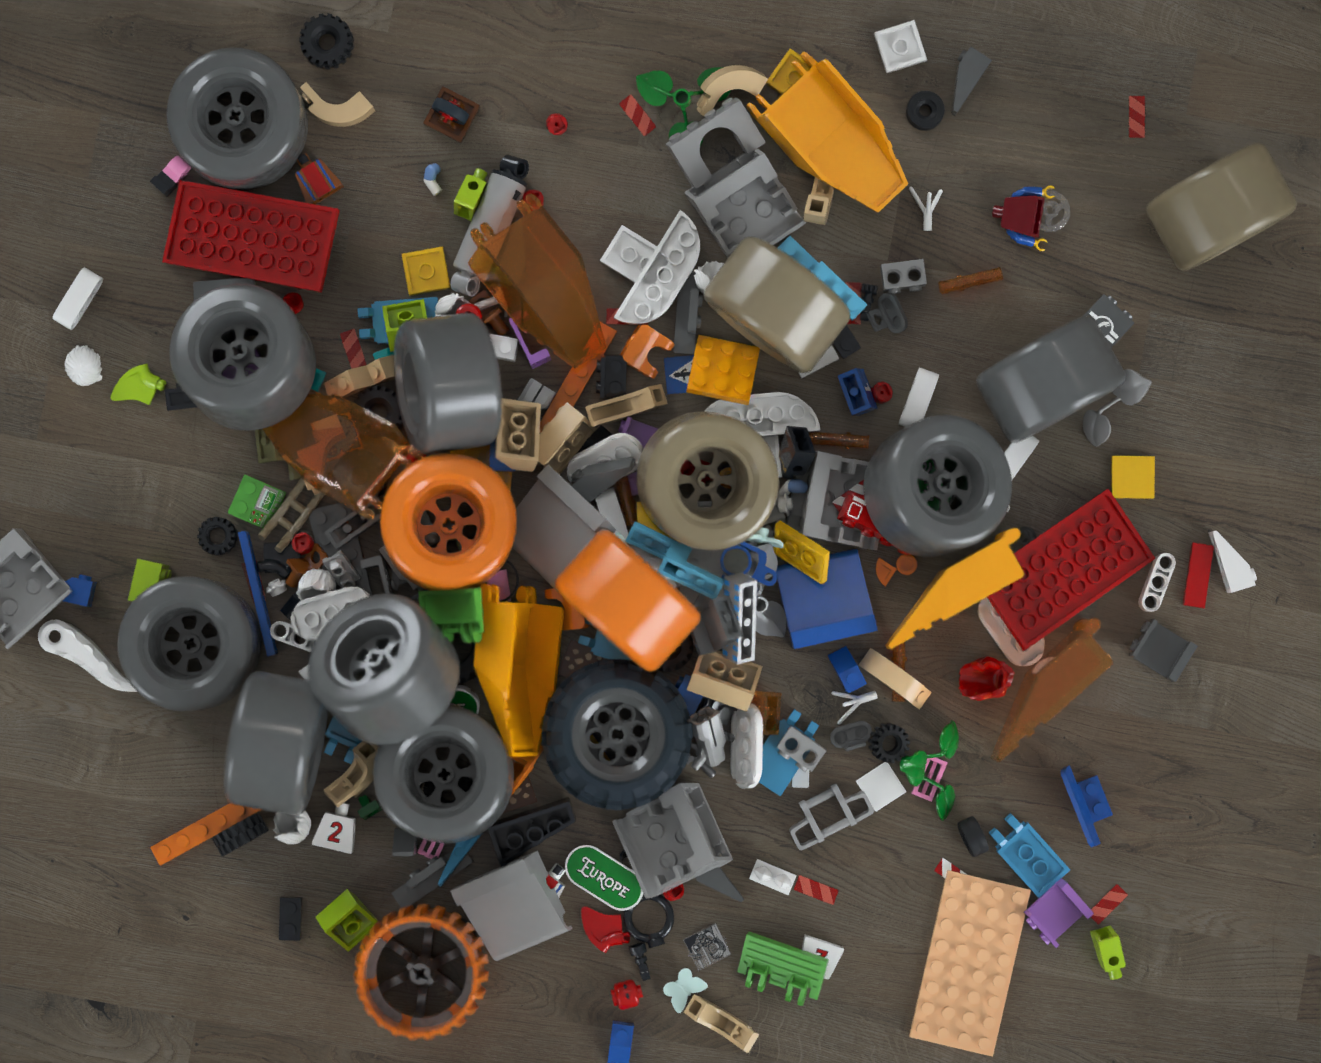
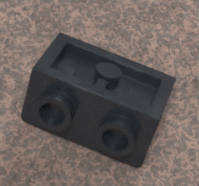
M602 354L601 360H597V372L601 373V381H596V393L600 394V399L626 395L627 362L623 360V355Z

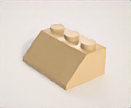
M502 398V418L500 430L496 437L495 458L513 470L533 472L538 463L541 404Z
M567 402L558 409L556 416L543 427L540 433L538 462L544 467L550 465L560 475L568 466L571 458L577 454L585 441L597 428L595 426L592 427L590 421Z
M719 650L714 653L698 656L687 690L747 712L763 666L752 662L737 665L724 658L722 651Z

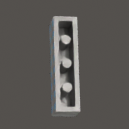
M744 573L725 576L724 596H729L743 636L723 647L722 656L738 665L755 660L757 580Z

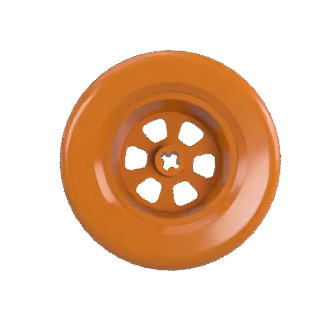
M436 454L409 465L396 477L389 487L381 509L382 538L390 560L406 579L429 591L474 589L486 583L505 564L512 550L516 535V507L509 488L503 479L488 465L462 454ZM449 497L451 499L450 510L440 511L436 500ZM463 502L467 503L473 510V514L462 518L457 513L459 506ZM424 511H429L436 516L433 525L421 524ZM446 520H450L451 523L455 524L452 526V530L443 527L446 524ZM465 525H475L477 527L474 539L470 540L462 534ZM433 532L437 533L441 538L435 548L429 546L424 540L426 535ZM457 539L462 547L461 551L448 553L446 550L448 540Z
M609 530L599 531L555 580V587L558 592L612 643L646 671L658 669L700 622V612L638 553Z

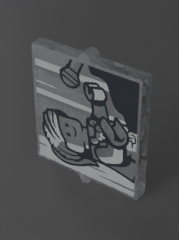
M716 923L683 939L689 951L688 956L692 957L698 971L732 955L725 942L726 937L722 936Z

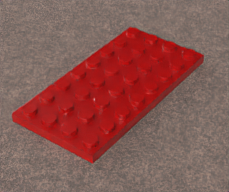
M180 180L162 262L322 293L340 210L327 206Z
M1106 489L1014 552L1013 554L1024 572L1023 577L987 596V598L1021 649L1025 651L1156 558L1110 490Z

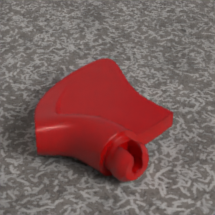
M582 907L581 917L584 930L589 940L599 950L606 953L611 946L623 945V943L628 944L630 942V933L622 931L621 914L606 915L589 907Z

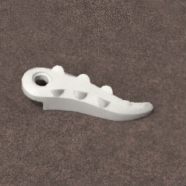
M50 620L40 627L38 641L45 651L78 664L98 681L110 688L120 691L137 692L104 652L78 628L61 620ZM54 630H57L61 635L60 640L56 643L52 642L49 638L50 633Z

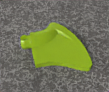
M148 364L139 365L127 371L119 379L112 391L111 400H138L150 405L156 390L163 391L167 382L162 380L161 377L152 374Z

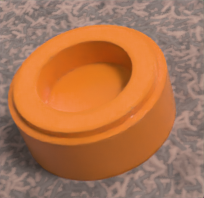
M911 554L901 555L896 561V568L899 573L910 575L917 569V560Z

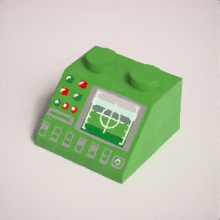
M244 474L228 514L264 528L281 506L287 492Z

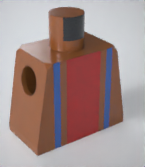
M307 153L298 157L297 162L302 169L296 172L295 176L306 203L316 205L344 188L341 181L320 158L312 162Z

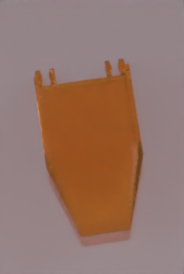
M529 194L526 196L527 203L523 199L516 203L517 208L524 217L494 235L493 229L486 222L480 225L482 233L477 228L471 230L470 235L478 248L468 264L520 330L525 333L529 332L538 339L537 342L554 350L553 353L576 369L606 348L605 339L582 254L544 209L541 201L534 194Z
M319 392L308 394L303 403L290 416L273 426L262 429L283 459L316 490L371 520L375 515L366 506L368 503H371L378 509L382 508V503L374 498V496L401 463L405 467L413 464L411 460L406 459L407 455L410 453L419 460L423 458L420 451L407 441L395 424L338 394H331V396H326Z
M1090 618V620L1080 619L1078 622H1075L1073 624V631L1025 673L990 757L993 761L999 763L1020 745L1017 742L1024 735L1028 737L1035 733L1033 730L1035 726L1040 722L1045 725L1113 664V660L1092 638V635L1098 631L1101 625L1098 618Z

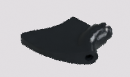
M292 541L282 553L275 550L279 542L264 543V561L257 562V571L260 573H277L282 579L287 578L292 572L291 567L286 563L287 559L301 558L302 554H299L292 548Z

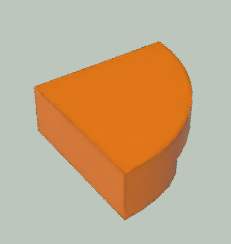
M878 558L875 567L876 576L879 582L886 587L897 569L881 558Z

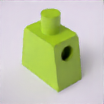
M476 168L473 176L466 175L454 200L455 215L469 221L472 220L487 184L485 182L488 174L486 171Z
M1111 926L1090 931L1100 966L1105 972H1108L1110 980L1121 978L1120 968L1125 967L1126 964L1118 934Z

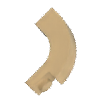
M733 65L721 68L706 78L700 86L706 94L699 98L697 110L704 116L714 108L719 98L725 92L732 89H742L756 96L761 92L768 78L763 73L748 66Z
M307 82L300 87L303 92L302 98L309 105L313 103L308 108L309 112L325 124L338 127L351 126L362 122L375 112L374 107L360 91L347 102L334 105L323 101Z
M816 177L811 195L808 194L804 221L826 225L834 188Z
M872 648L869 649L859 663L861 668L890 687L919 710L932 693L919 681Z
M362 741L353 748L354 760L351 766L342 776L324 789V793L337 808L352 796L355 798L359 796L373 781L374 760L378 750L376 744Z
M696 994L693 995L684 1011L694 1021L724 1036L747 1053H749L759 1036L745 1022Z

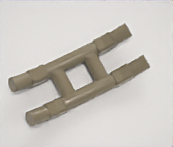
M301 476L287 498L257 535L260 540L264 541L277 524L288 530L275 547V550L279 553H282L290 544L293 537L326 494L322 490L320 494L314 495L306 507L299 503L296 499L306 486L303 480L305 477ZM290 507L300 513L294 524L283 517Z

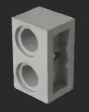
M923 259L887 263L880 266L883 292L888 291V293L899 294L902 289L916 292L921 291L922 287H925L927 284ZM916 271L919 274V280L911 281L908 276L909 272ZM888 275H897L898 283L891 284L887 279Z
M790 725L777 744L778 753L787 760L790 757L797 761L795 765L805 772L807 769L812 772L826 752L823 746L792 725ZM790 738L798 742L797 747L792 750L785 746V742ZM808 750L815 753L814 760L810 762L803 759L804 752Z

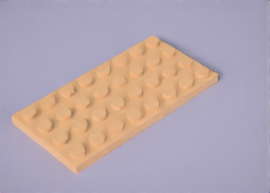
M947 870L909 1037L993 1057L1024 923V911L1027 909L1031 892L1030 889Z

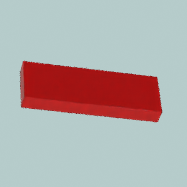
M1194 542L1191 545L1183 598L1184 606L1205 608L1214 550L1213 545Z

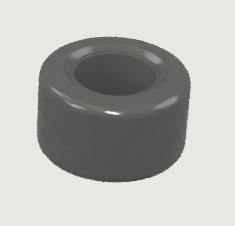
M222 48L198 57L176 79L167 104V125L175 148L200 176L223 188L253 190L277 181L295 165L306 143L308 116L301 94L279 64L268 56L250 49ZM244 91L255 96V100L249 106L240 103L241 94ZM231 94L232 103L224 107L218 102L226 95ZM263 110L264 123L257 124L252 122L251 114L255 111ZM211 111L222 114L221 123L213 126L209 125ZM237 114L240 119L237 122L234 120L233 115ZM225 129L233 132L230 144H226L218 139V135ZM245 129H250L256 134V137L245 144L242 142L241 132Z
M230 284L208 291L192 302L182 313L171 336L170 363L177 383L205 416L224 427L251 431L273 426L286 419L298 409L312 387L316 372V356L308 332L282 298L260 286ZM247 336H257L252 342L244 339ZM267 345V357H256L255 350L258 347ZM226 351V358L220 361L223 353ZM254 364L259 368L253 374L246 377L245 368ZM229 366L237 368L234 379H228L222 375Z
M460 313L413 319L402 323L398 328L394 342V376L401 418L413 447L422 454H433L490 445L496 439L500 430L502 392L495 349L483 321L473 313Z
M1084 315L1049 332L995 363L978 375L976 385L1006 439L1012 443H1018L1112 392L1125 382L1126 374L1096 320L1090 315Z
M931 416L892 434L875 450L865 471L863 486L865 505L876 529L896 548L916 556H944L984 540L1000 525L1007 513L1011 500V471L1002 448L983 427L959 416ZM929 459L933 461L935 466V472L929 474L922 468V464ZM917 479L927 482L928 490L926 492L920 493ZM952 495L957 498L954 510L950 509L948 498ZM931 497L937 498L940 502L938 512L927 505Z
M179 576L168 578L145 589L127 609L118 634L119 660L130 684L141 696L151 703L165 709L183 712L209 709L226 703L239 694L246 679L256 671L261 654L260 628L249 604L229 586L215 580L200 577ZM196 616L195 628L187 630L182 622L183 617ZM210 622L217 630V635L206 638L202 630ZM170 627H174L180 633L177 642L165 640L166 633ZM195 639L194 643L197 645L196 647H191L190 649V644H188V641ZM209 645L219 648L218 655L214 661H211L204 654L205 649ZM177 649L182 654V658L177 665H173L168 659L167 653L169 651ZM191 658L199 659L202 665L201 671H188V662Z
M395 594L369 596L348 605L337 613L318 635L311 650L308 664L309 682L318 700L351 735L366 743L377 745L406 741L422 733L435 723L449 706L457 689L460 673L459 659L449 639L421 606L407 597Z
M256 671L246 679L234 713L226 753L224 793L230 803L288 815H299L307 808L320 766L328 719V710L315 696L309 680L263 671Z
M449 705L439 719L422 733L399 743L379 745L374 760L373 782L381 807L398 827L427 841L446 844L458 843L482 834L500 818L512 794L514 767L512 757L508 755L501 735L487 721L468 709ZM441 747H449L450 754L448 760L439 761L435 750ZM460 754H465L471 762L469 767L464 769L457 767L455 762ZM424 758L433 764L432 771L429 774L418 771L419 765ZM444 770L451 773V776H448L446 781L440 777L441 774H444ZM461 777H471L473 779L472 786L468 792H464L458 786ZM432 781L436 789L431 796L426 797L420 789V785ZM451 789L456 797L455 802L443 804L441 802L442 792Z

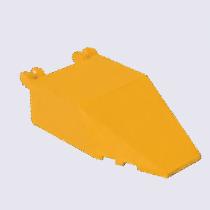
M802 52L801 57L803 61L811 67L808 71L799 62L794 60L791 64L802 76L771 105L760 94L756 95L757 102L766 109L762 114L750 102L746 107L752 117L756 119L798 168L879 213L908 185L901 165L892 150V144L886 136L884 125L827 59L817 62L808 53Z
M1011 528L998 533L991 543L938 571L886 643V648L892 649L914 637V631H920L923 628L927 630L932 627L931 622L941 618L944 621L1022 578L1024 572L1009 547V544L1018 540L1021 534L1020 531L1016 528Z
M483 584L480 588L484 632H482L481 641L476 643L474 668L508 755L510 757L537 756L542 741L544 713L550 698L556 691L564 609L558 606L537 604L536 588L532 586L518 587L516 591L518 602H499L500 591L498 586L495 584Z

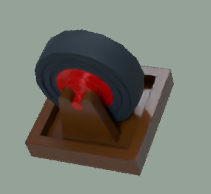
M442 86L423 124L462 143L480 105Z

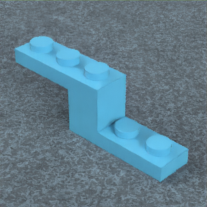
M790 235L778 247V249L799 262L830 287L849 308L852 321L867 306L822 261L818 263Z
M636 521L633 523L626 542L663 559L658 570L661 575L711 599L717 598L724 579L687 562L692 548Z

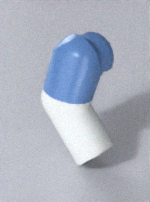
M436 163L429 164L425 168L424 183L433 196L438 195L442 191L436 182V176L440 172V166Z
M788 479L778 491V496H784L785 492L788 495L791 492L805 493L808 485L799 479Z

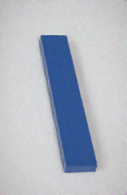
M248 531L238 532L266 653L267 656L277 655L275 639L270 633L271 622L259 572L257 571L250 534Z

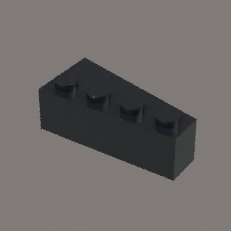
M567 797L497 820L488 831L501 868L534 846L536 847L541 844L542 841L576 822V816L570 798Z

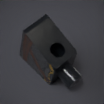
M786 427L779 451V459L783 468L782 476L786 479H793L794 475H805L816 453L808 430L805 427Z

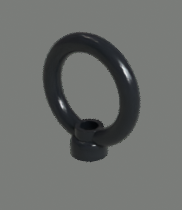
M643 894L640 902L653 900L664 908L666 921L663 928L652 934H644L638 931L632 921V913L635 907L624 910V924L633 938L647 943L649 948L665 944L664 938L669 934L674 924V911L670 902L661 894L647 899Z

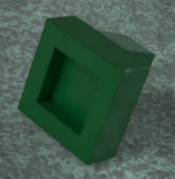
M363 795L358 798L363 808L357 812L364 820L383 810L380 802L377 800L371 801L369 796Z

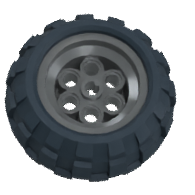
M602 660L575 671L554 692L544 713L542 746L547 764L554 777L574 797L586 804L603 809H630L650 803L673 786L685 768L690 755L692 723L687 722L690 716L682 695L662 673L657 670L646 671L632 660ZM622 708L629 709L631 715L628 720L620 719L619 711ZM602 711L609 714V721L605 724H601L597 718L598 714ZM635 725H641L644 728L642 736L635 737L633 735L632 729ZM614 729L623 731V738L621 740L612 738L611 733ZM595 731L599 732L602 736L601 741L597 744H593L590 741V735ZM628 745H634L636 748V754L633 757L625 755L624 750ZM608 748H612L615 751V757L610 761L605 760L603 756L604 751Z

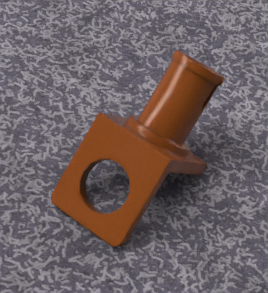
M482 290L472 297L469 302L474 304L479 298L488 299L491 297L485 290ZM497 305L481 310L483 323L489 322L497 335L502 336L509 330V327L506 326L499 316L501 310Z
M314 543L313 549L305 558L287 559L286 563L292 569V572L285 580L288 586L297 588L299 580L307 571L321 569L323 566L322 559L328 558V555L318 543ZM315 551L320 554L318 563H315L313 560Z

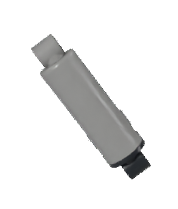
M505 155L500 162V170H492L453 263L454 268L459 270L451 278V288L453 291L472 297L479 291L480 280H488L528 185L522 180L529 171V163L525 159Z

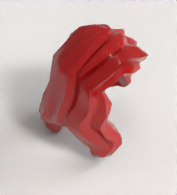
M989 656L979 658L960 668V693L977 701L1003 697L1006 694L1007 688L1012 684L1015 672L1004 661H999Z

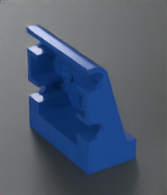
M857 548L829 554L827 581L824 584L818 583L789 563L777 566L778 588L792 649L878 631Z

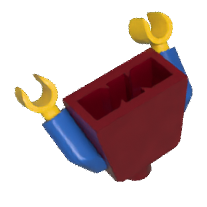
M1047 186L1044 189L1041 187H1023L1013 192L1011 197L1005 198L1004 206L995 205L993 207V218L1001 219V227L1006 229L1007 235L1016 243L1029 247L1035 246L1039 251H1044L1045 249L1038 247V243L1040 241L1047 242V240L1039 238L1044 199L1055 197L1048 196L1046 191L1047 189H1055L1053 186Z

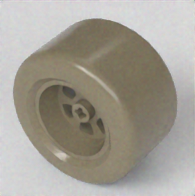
M1254 143L1214 162L1161 193L1148 203L1146 213L1174 265L1181 271H1187L1213 259L1278 223L1295 211L1297 201L1268 148L1262 143Z
M749 236L744 238L704 290L705 301L724 321L762 351L799 373L810 372L850 320L849 308L830 287L792 257L757 237Z
M692 412L668 421L648 440L641 453L637 467L638 495L648 517L661 531L692 548L720 550L744 542L765 524L777 500L779 488L778 468L775 457L767 442L748 424L719 413ZM700 452H713V459L709 465L701 464ZM685 460H689L695 467L691 475L680 473V468ZM723 461H727L732 472L729 475L720 476L717 467ZM705 474L707 477H710V480L706 481V485L701 481V478H705ZM691 483L694 491L688 498L682 496L679 490L681 484ZM721 483L731 486V490L725 499H722L716 492ZM701 494L710 495L711 507H698L697 503Z

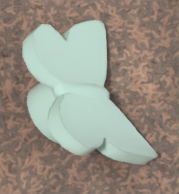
M762 527L752 537L745 540L757 542L760 545L769 543L777 548H783L784 546L782 541L768 538L769 529Z
M683 968L678 974V980L665 984L663 992L665 995L672 997L671 1003L677 1013H681L687 1003L688 996H691V993L705 990L708 988V984L699 977H692V972L689 968Z

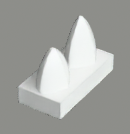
M757 859L749 879L789 895L796 875Z

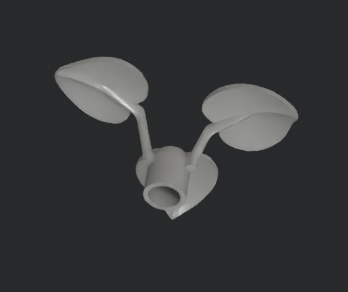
M1131 369L1124 370L1126 374L1125 382L1112 391L1117 397L1100 408L1098 412L1088 410L1083 417V431L1091 444L1099 447L1110 436L1111 424L1105 415H1101L1102 412L1120 400L1126 405L1138 403L1148 391L1151 384L1150 380Z
M766 543L756 546V548L766 552L767 561L765 566L776 572L778 561L772 545ZM750 550L752 566L747 575L752 576L758 565L759 556ZM766 575L765 579L770 578L771 575ZM757 582L756 631L765 636L784 637L786 633L784 609L775 601L767 602L761 595L762 591ZM723 587L721 588L717 598L724 597ZM699 593L693 605L701 612L709 607L708 601L711 598Z

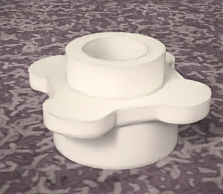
M785 492L784 496H779L778 506L779 512L786 513L788 517L790 516V510H793V499L789 498L787 492Z
M275 579L269 582L266 592L270 593L272 597L287 590L285 579L281 581L280 579Z

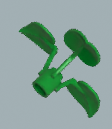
M714 67L703 71L697 79L699 87L712 73L724 67ZM656 70L636 76L639 93L647 103L652 106H662L666 103L668 96L673 97L676 105L681 108L684 123L678 122L674 124L669 131V138L676 133L681 134L687 130L686 127L692 123H688L686 107L692 101L691 96L702 95L705 92L703 90L688 92L686 89H678L675 93H669L673 89V81L670 75L664 71ZM731 90L725 92L717 102L726 99Z
M953 720L944 727L940 735L939 746L941 751L939 753L926 755L924 751L920 750L912 756L906 755L902 757L900 761V770L906 774L912 786H919L925 780L940 789L936 797V809L941 821L948 817L955 801L954 789L951 785L944 787L924 775L927 759L944 755L947 759H950L955 754L959 743V734Z

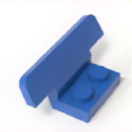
M1068 765L1061 770V777L1089 846H1097L1101 842L1093 824L1112 816V811L1098 776L1095 775L1076 782L1071 767Z

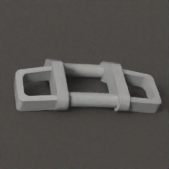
M835 783L831 785L830 789L809 800L798 802L806 818L790 827L789 832L798 849L804 850L818 842L825 841L824 838L849 825L851 827L856 825L857 822L872 815L874 809L864 791H859L844 798ZM836 796L846 818L820 831L809 809ZM864 798L868 809L854 817L847 803ZM809 823L816 837L804 843H799L795 832Z

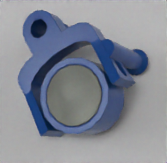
M742 542L736 546L726 548L721 554V569L724 574L729 576L738 573L747 575L752 566V559L748 550L757 553L759 560L752 578L765 586H772L776 583L777 573L765 566L767 561L765 551ZM771 575L773 579L766 581L765 576Z

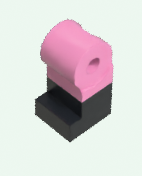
M176 156L150 182L168 197L179 185V181L184 180L183 178L189 173L191 166L180 156Z

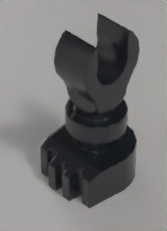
M862 283L860 293L864 294L862 300L867 304L860 315V320L869 321L866 313L871 310V303H874L873 295H877L878 286Z
M641 942L630 945V955L636 957L634 961L635 964H638L642 981L651 979L646 964L647 957L644 955L647 952L645 943Z

